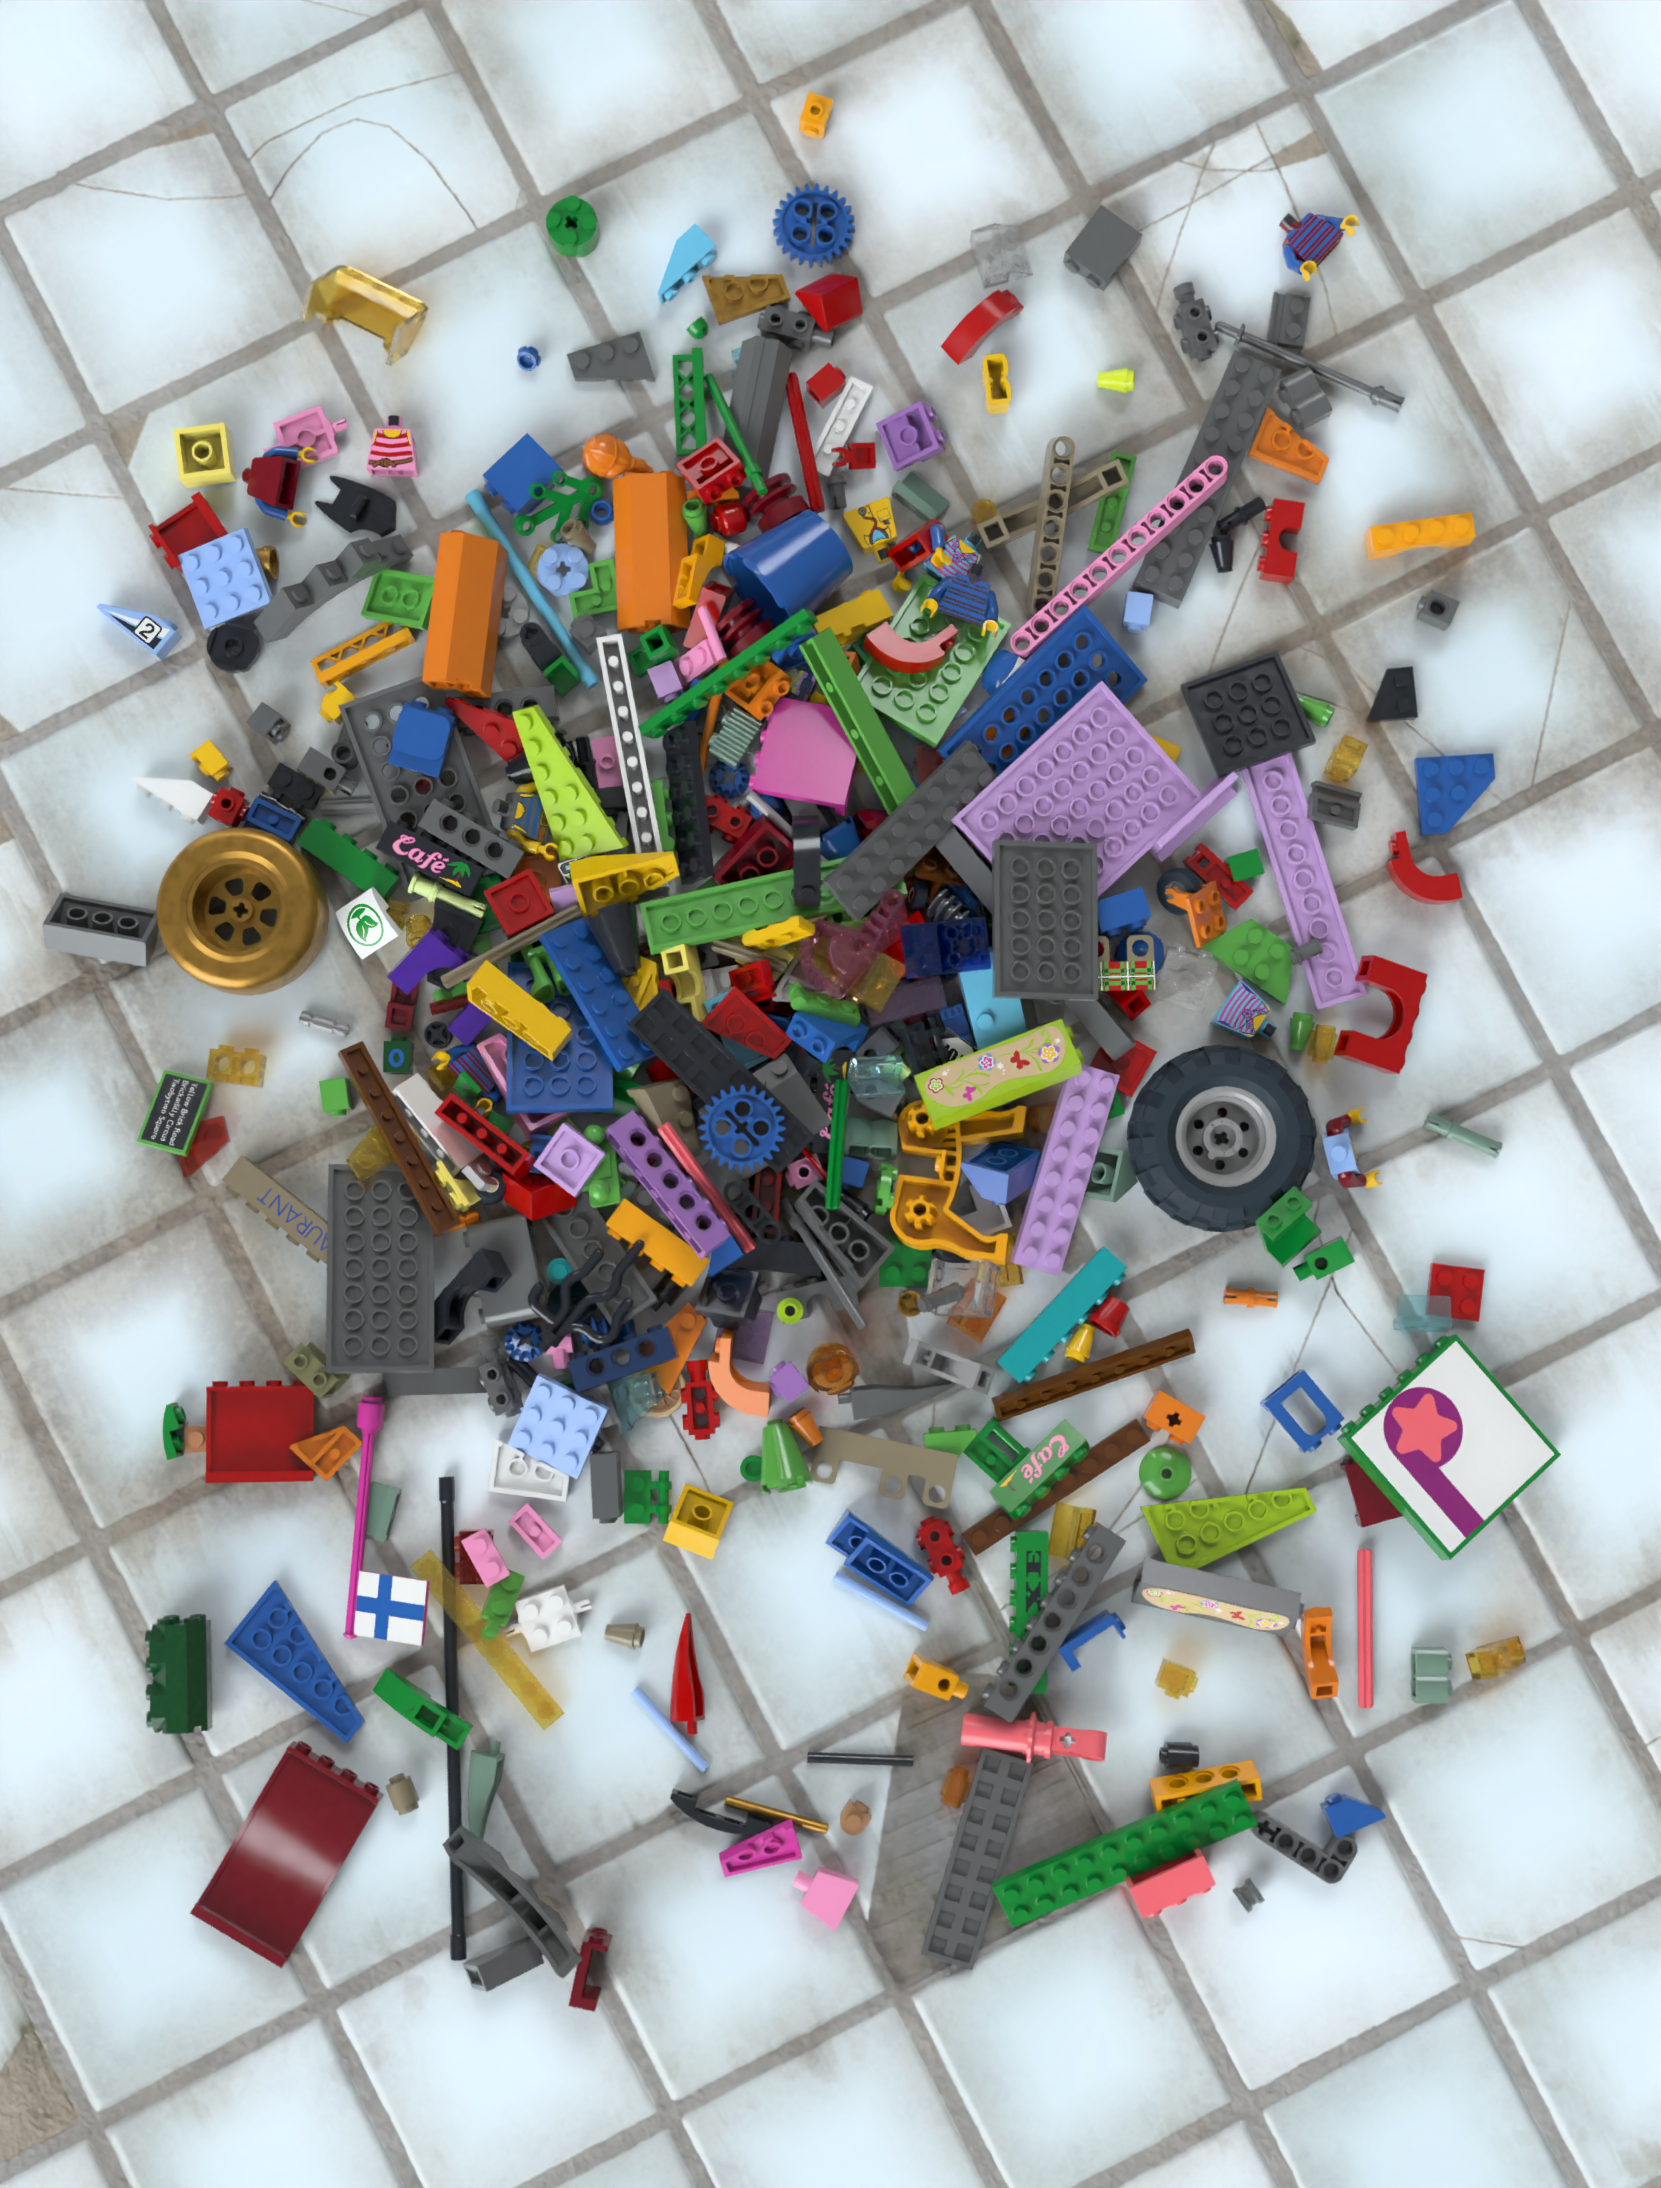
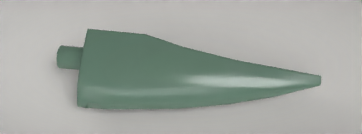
M497 1740L490 1741L489 1751L471 1750L469 1763L468 1814L470 1832L482 1840L491 1805L502 1778L505 1754L499 1753L501 1742Z

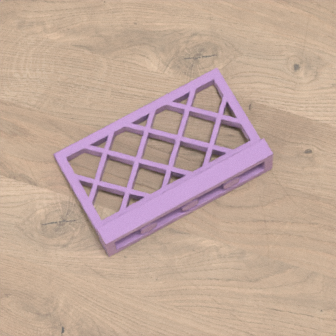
M1234 771L1225 779L1223 777L1220 779L1216 777L1200 792L1204 798L1148 850L1160 864L1237 794L1231 787L1238 778Z

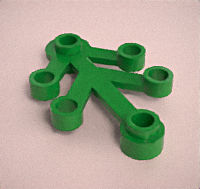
M561 470L554 471L551 475V482L558 487L569 486L577 489V491L569 495L545 488L544 485L538 482L532 483L529 487V494L533 498L538 500L544 498L555 503L532 516L527 514L517 515L513 520L514 530L522 536H529L534 532L535 526L559 513L555 528L550 533V539L555 544L565 543L562 537L556 541L555 536L560 532L562 525L569 520L573 506L580 501L579 512L574 519L583 520L584 526L588 530L589 521L587 517L592 502L599 500L604 492L603 483L599 478L587 476L579 480L568 476ZM562 474L563 480L557 483V476ZM594 485L595 491L590 494L589 488ZM536 487L541 488V492L538 495L534 494ZM525 522H529V528L527 530H523V524Z

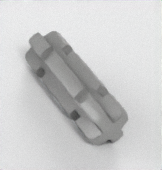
M302 1011L299 1017L301 1025L308 1027L311 1025L314 1029L331 1034L335 1033V1035L344 1038L348 1036L350 1031V1025L341 1021L337 1023L334 1019L317 1014L314 1016L311 1012Z

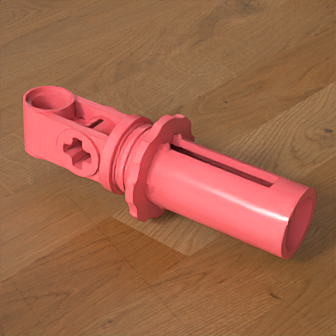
M1036 1712L1031 1713L1030 1720L1028 1718L1026 1721L1014 1719L1012 1723L1001 1717L965 1713L961 1745L1023 1752V1755L1027 1754L1026 1763H1031L1034 1755H1043L1044 1758L1050 1759L1052 1754L1078 1757L1091 1761H1105L1108 1733L1099 1730L1054 1726V1721L1048 1720L1047 1723L1037 1721ZM1066 1736H1070L1071 1741L1075 1742V1744L1071 1743L1069 1748H1065L1064 1743L1060 1742L1064 1741Z

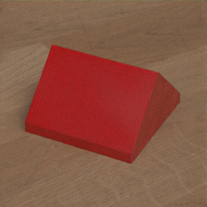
M831 273L796 290L794 293L825 333L855 319L863 313L857 277Z

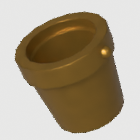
M273 545L256 548L266 579H277L279 574V557L276 548Z

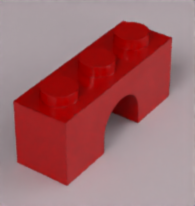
M1274 498L1272 504L1266 506L1264 521H1267L1268 525L1267 531L1263 530L1260 542V546H1264L1263 556L1259 555L1257 562V571H1261L1259 580L1284 584L1292 582L1298 553L1282 548L1279 536L1283 534H1298L1302 527L1305 503Z

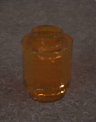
M955 1765L954 1769L948 1768L940 1791L942 1795L940 1801L942 1803L960 1808L961 1804L966 1801L973 1780L967 1768Z

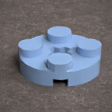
M560 543L550 546L542 553L537 562L536 573L540 584L555 596L565 597L569 596L568 594L577 592L585 585L589 574V567L580 548ZM560 563L569 568L566 577H562L560 572H556V568L560 567Z

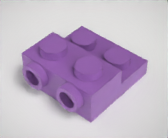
M919 401L876 423L895 471L898 472L918 461L924 462L946 451L943 444L947 443L943 431L936 428L934 420L937 419V414L931 405L928 406L926 403Z

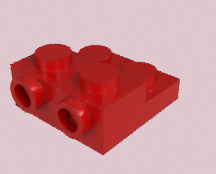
M716 437L676 464L678 471L688 481L694 493L704 504L710 501H718L723 492L731 487L740 486L744 478L747 477L741 461L719 437Z

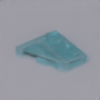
M657 1372L610 1383L622 1432L632 1430L634 1428L633 1425L663 1398Z

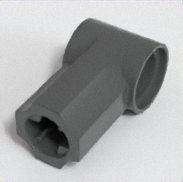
M343 722L338 741L331 749V756L336 763L349 771L354 769L359 761L346 725ZM346 751L351 752L348 759L340 760L342 753Z

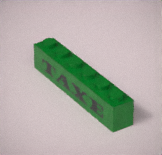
M1015 1530V1536H1010V1552H1015V1563H1010V1579H1014V1590L1009 1591V1605L1014 1606V1616H1009V1632H1014V1642L1018 1637L1023 1638L1027 1631L1025 1628L1027 1621L1033 1614L1035 1616L1042 1608L1039 1606V1603L1045 1593L1048 1592L1049 1533L1047 1531ZM1047 1616L1046 1619H1045L1046 1626H1047L1048 1616ZM1036 1636L1031 1641L1032 1649L1037 1650L1044 1645V1638L1042 1636ZM1009 1643V1658L1013 1653L1010 1651L1013 1643ZM1028 1659L1019 1660L1016 1665L1017 1671H1027L1030 1667V1662ZM1047 1668L1031 1693L1047 1694ZM1008 1682V1685L1013 1686V1690L1015 1691V1683Z

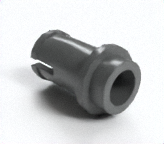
M842 475L829 477V482L826 485L830 489L831 509L847 508L845 495L847 481L844 480Z
M1317 938L1298 947L1292 946L1291 950L1288 951L1293 965H1302V961L1323 953Z

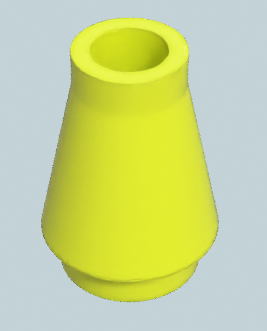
M1123 368L1098 372V388L1126 394L1128 391H1134L1135 370Z

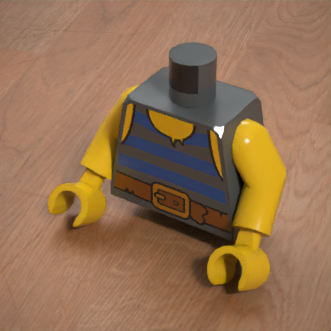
M535 782L519 786L515 792L507 793L505 801L495 799L492 805V813L502 816L500 828L507 832L508 838L511 837L523 844L522 850L537 855L542 853L546 860H554L555 856L548 855L546 850L550 848L558 850V846L554 843H547L550 827Z

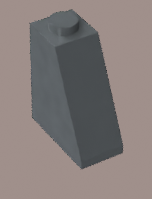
M525 1937L466 1961L463 1965L472 1989L488 1992L544 1964V1960L542 1958L543 1953L531 1937Z

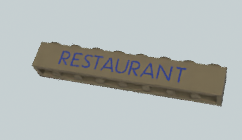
M241 1155L222 1179L227 1184L225 1189L235 1197L241 1195L247 1200L245 1205L253 1212L258 1214L261 1211L268 1218L265 1221L273 1228L278 1230L281 1227L288 1233L286 1238L296 1246L302 1244L307 1248L306 1254L314 1261L319 1262L322 1260L327 1264L328 1221L252 1160Z

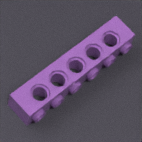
M632 1110L607 1128L605 1138L702 1260L728 1240L731 1236L729 1227L712 1212L713 1207L706 1198H701L696 1191L697 1188L692 1179L683 1175L677 1160L672 1156L669 1157L665 1152L662 1141L656 1135L653 1136L647 1129L648 1125L641 1115H636ZM630 1138L640 1139L643 1146L633 1145ZM647 1159H655L659 1167H651L647 1163ZM663 1180H672L675 1188L666 1187ZM679 1200H687L691 1204V1209L683 1208ZM696 1221H704L707 1225V1230L699 1229Z

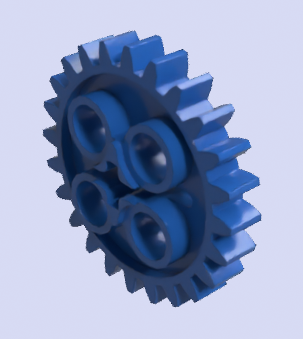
M816 183L814 190H810L809 185L805 184V191L803 192L798 187H795L796 195L793 196L789 192L786 193L788 202L780 200L781 209H775V216L777 218L773 219V226L777 228L773 229V235L778 237L776 244L777 246L783 245V255L790 252V261L798 257L800 266L806 260L809 263V268H812L814 261H817L821 268L825 259L831 265L832 256L834 255L841 259L840 249L848 251V244L846 242H853V235L850 233L855 232V225L852 224L855 222V216L849 215L852 212L851 205L844 206L846 204L845 197L837 199L838 190L830 194L828 185L823 191L819 190L818 183ZM816 204L818 205L815 246L811 247L813 206ZM799 209H805L808 211V214L800 216L796 212ZM825 211H831L834 215L826 218L821 214ZM801 233L804 234L806 238L804 240L799 241L796 240L794 236ZM825 235L832 238L831 241L826 243L819 239Z
M745 1085L741 1086L740 1092H736L735 1088L731 1086V1094L728 1095L723 1090H720L722 1098L719 1100L712 1096L711 1098L715 1105L713 1107L705 1105L704 1107L709 1111V1114L700 1115L706 1121L705 1125L699 1126V1129L706 1131V1134L702 1135L700 1140H708L709 1142L704 1147V1150L713 1149L714 1151L710 1158L721 1157L719 1165L722 1166L727 1161L731 1171L735 1164H738L740 1172H743L744 1166L747 1164L751 1171H754L755 1162L764 1167L763 1158L766 1157L769 1160H773L770 1154L771 1150L779 1152L780 1149L775 1144L776 1142H784V1139L778 1136V1132L786 1131L785 1127L778 1124L785 1120L784 1116H776V1113L781 1109L780 1106L772 1108L771 1105L775 1099L772 1097L766 1101L764 1099L766 1091L764 1090L759 1095H756L755 1086L751 1088L750 1092H746ZM741 1102H746L750 1105V1112L744 1117L738 1116L735 1112L737 1104ZM725 1111H730L741 1124L749 1123L747 1130L759 1141L760 1145L755 1146L744 1133L736 1134L738 1128L725 1115ZM720 1121H728L730 1123L731 1130L728 1134L719 1135L716 1132V1125ZM760 1121L766 1122L769 1126V1131L764 1136H758L754 1133V1126ZM739 1140H746L749 1143V1151L746 1154L740 1155L735 1152L734 1147Z

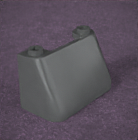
M521 1213L467 1226V1231L463 1232L465 1246L470 1247L472 1257L480 1248L500 1252L512 1274L497 1293L479 1290L482 1308L478 1309L481 1324H486L487 1328L541 1318L532 1311L528 1304L530 1290L536 1283L542 1282L533 1243V1233H529L531 1226H533L532 1221ZM544 1290L539 1296L538 1301L547 1308L545 1297L542 1298V1295H545Z

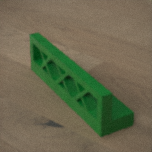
M692 348V354L672 355L677 457H688L707 444L702 348ZM678 362H692L693 371L685 377L678 371ZM686 384L694 390V396L688 402L679 396V391ZM687 409L695 415V421L689 427L680 421V416ZM690 434L696 440V449H682L681 441Z

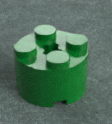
M574 195L555 203L546 215V227L551 243L561 255L581 258L589 255L597 247L600 227L594 209L586 201Z

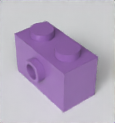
M782 1360L770 1370L773 1375L769 1378L772 1381L769 1386L778 1397L783 1395L788 1403L810 1387V1384L792 1361L786 1364Z

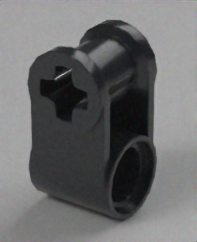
M528 622L521 627V642L534 663L543 673L545 669L562 656V653L537 623ZM529 632L533 635L536 634L537 639L534 641L531 638L528 639L527 634Z

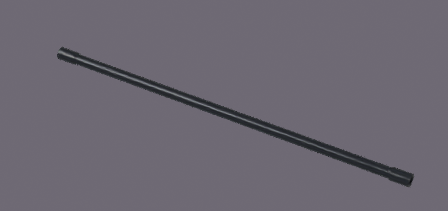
M453 1476L439 1477L445 1703L448 1710L459 1716L454 1533L455 1481ZM447 1744L448 1823L450 1837L462 1825L460 1749L456 1750ZM449 1858L451 1903L450 1956L453 1961H461L467 1959L464 1926L463 1869Z

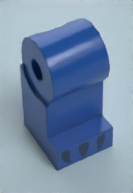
M961 1003L938 1012L944 1030L949 1028L975 1047Z

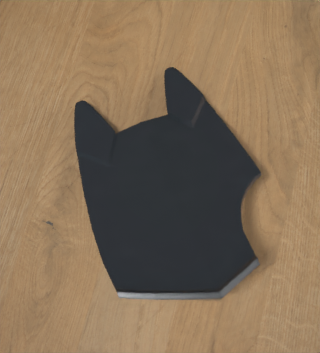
M330 476V480L340 489L333 504L315 501L316 506L325 515L349 533L367 530L384 537L396 530V501L384 493L358 482Z

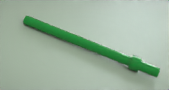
M708 373L704 376V380L746 467L745 473L748 480L753 482L758 495H765L768 489L762 479L763 473L759 464L754 462L714 375Z

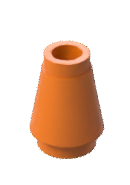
M805 1407L799 1409L788 1418L790 1428L809 1444L811 1448L824 1439L811 1411H807Z

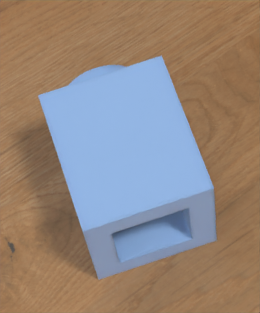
M1127 592L1121 624L1122 628H1127V631L1131 633H1142V630L1147 631L1151 617L1152 594Z

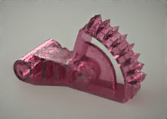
M886 890L881 895V904L875 911L871 912L870 917L864 921L859 929H851L818 919L815 923L811 922L815 924V933L801 940L800 945L802 949H800V956L802 958L801 965L804 968V974L808 977L811 986L814 985L817 993L825 990L837 999L842 998L879 954L897 942L907 931L909 920L904 896L899 890ZM822 935L831 938L828 946V958L833 969L842 976L836 984L826 979L814 964L815 948ZM861 948L867 949L863 952H857Z

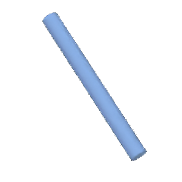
M836 1572L832 1580L923 1631H926L930 1623L839 1572Z
M638 1686L631 1693L632 1696L701 1772L705 1771L710 1766L709 1763Z

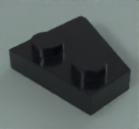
M1413 667L1386 669L1366 722L1376 723L1416 719L1418 713Z

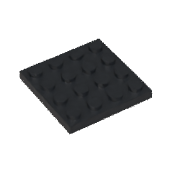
M1277 650L1181 684L1180 690L1218 779L1230 775L1233 771L1236 773L1316 743L1315 736Z

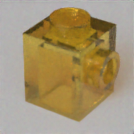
M1163 1658L1155 1684L1165 1689L1164 1694L1179 1699L1181 1695L1188 1698L1189 1692L1193 1693L1195 1691L1198 1678L1195 1677L1196 1672L1193 1669Z

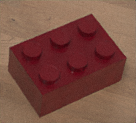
M762 814L714 865L715 875H713V879L720 885L791 870L793 868L792 841Z

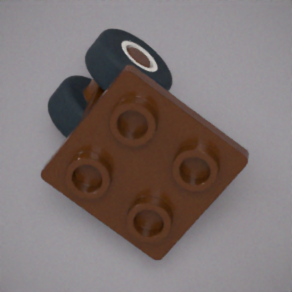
M936 845L914 865L915 876L929 881L928 885L917 880L912 882L908 890V897H906V907L909 911L917 912L919 910L921 912L924 907L929 908L939 893L948 889L940 886L941 883L963 888L965 881L942 855ZM950 892L946 896L947 899L950 898Z

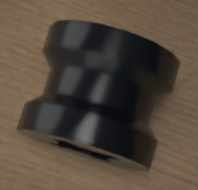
M436 1021L426 1027L424 1037L426 1042L432 1047L443 1049L450 1045L453 1034L447 1030L448 1026L446 1024Z

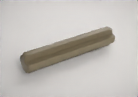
M725 939L713 941L712 944L714 952L750 964L768 959L770 969L781 974L786 971L788 965L786 959Z

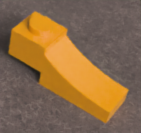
M711 534L693 540L691 555L681 559L673 606L683 609L697 604L701 587L711 569L721 566L724 558V541Z

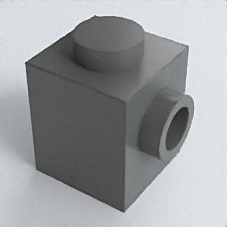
M588 612L583 617L581 615L576 617L570 625L571 629L569 632L571 637L589 655L598 648L596 638L607 636L606 630Z

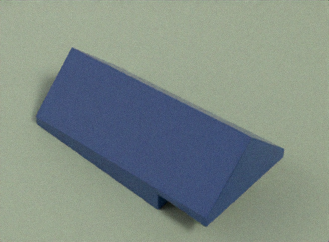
M846 1508L825 1541L827 1545L846 1556L843 1565L908 1607L911 1606L934 1579L929 1570L848 1508Z

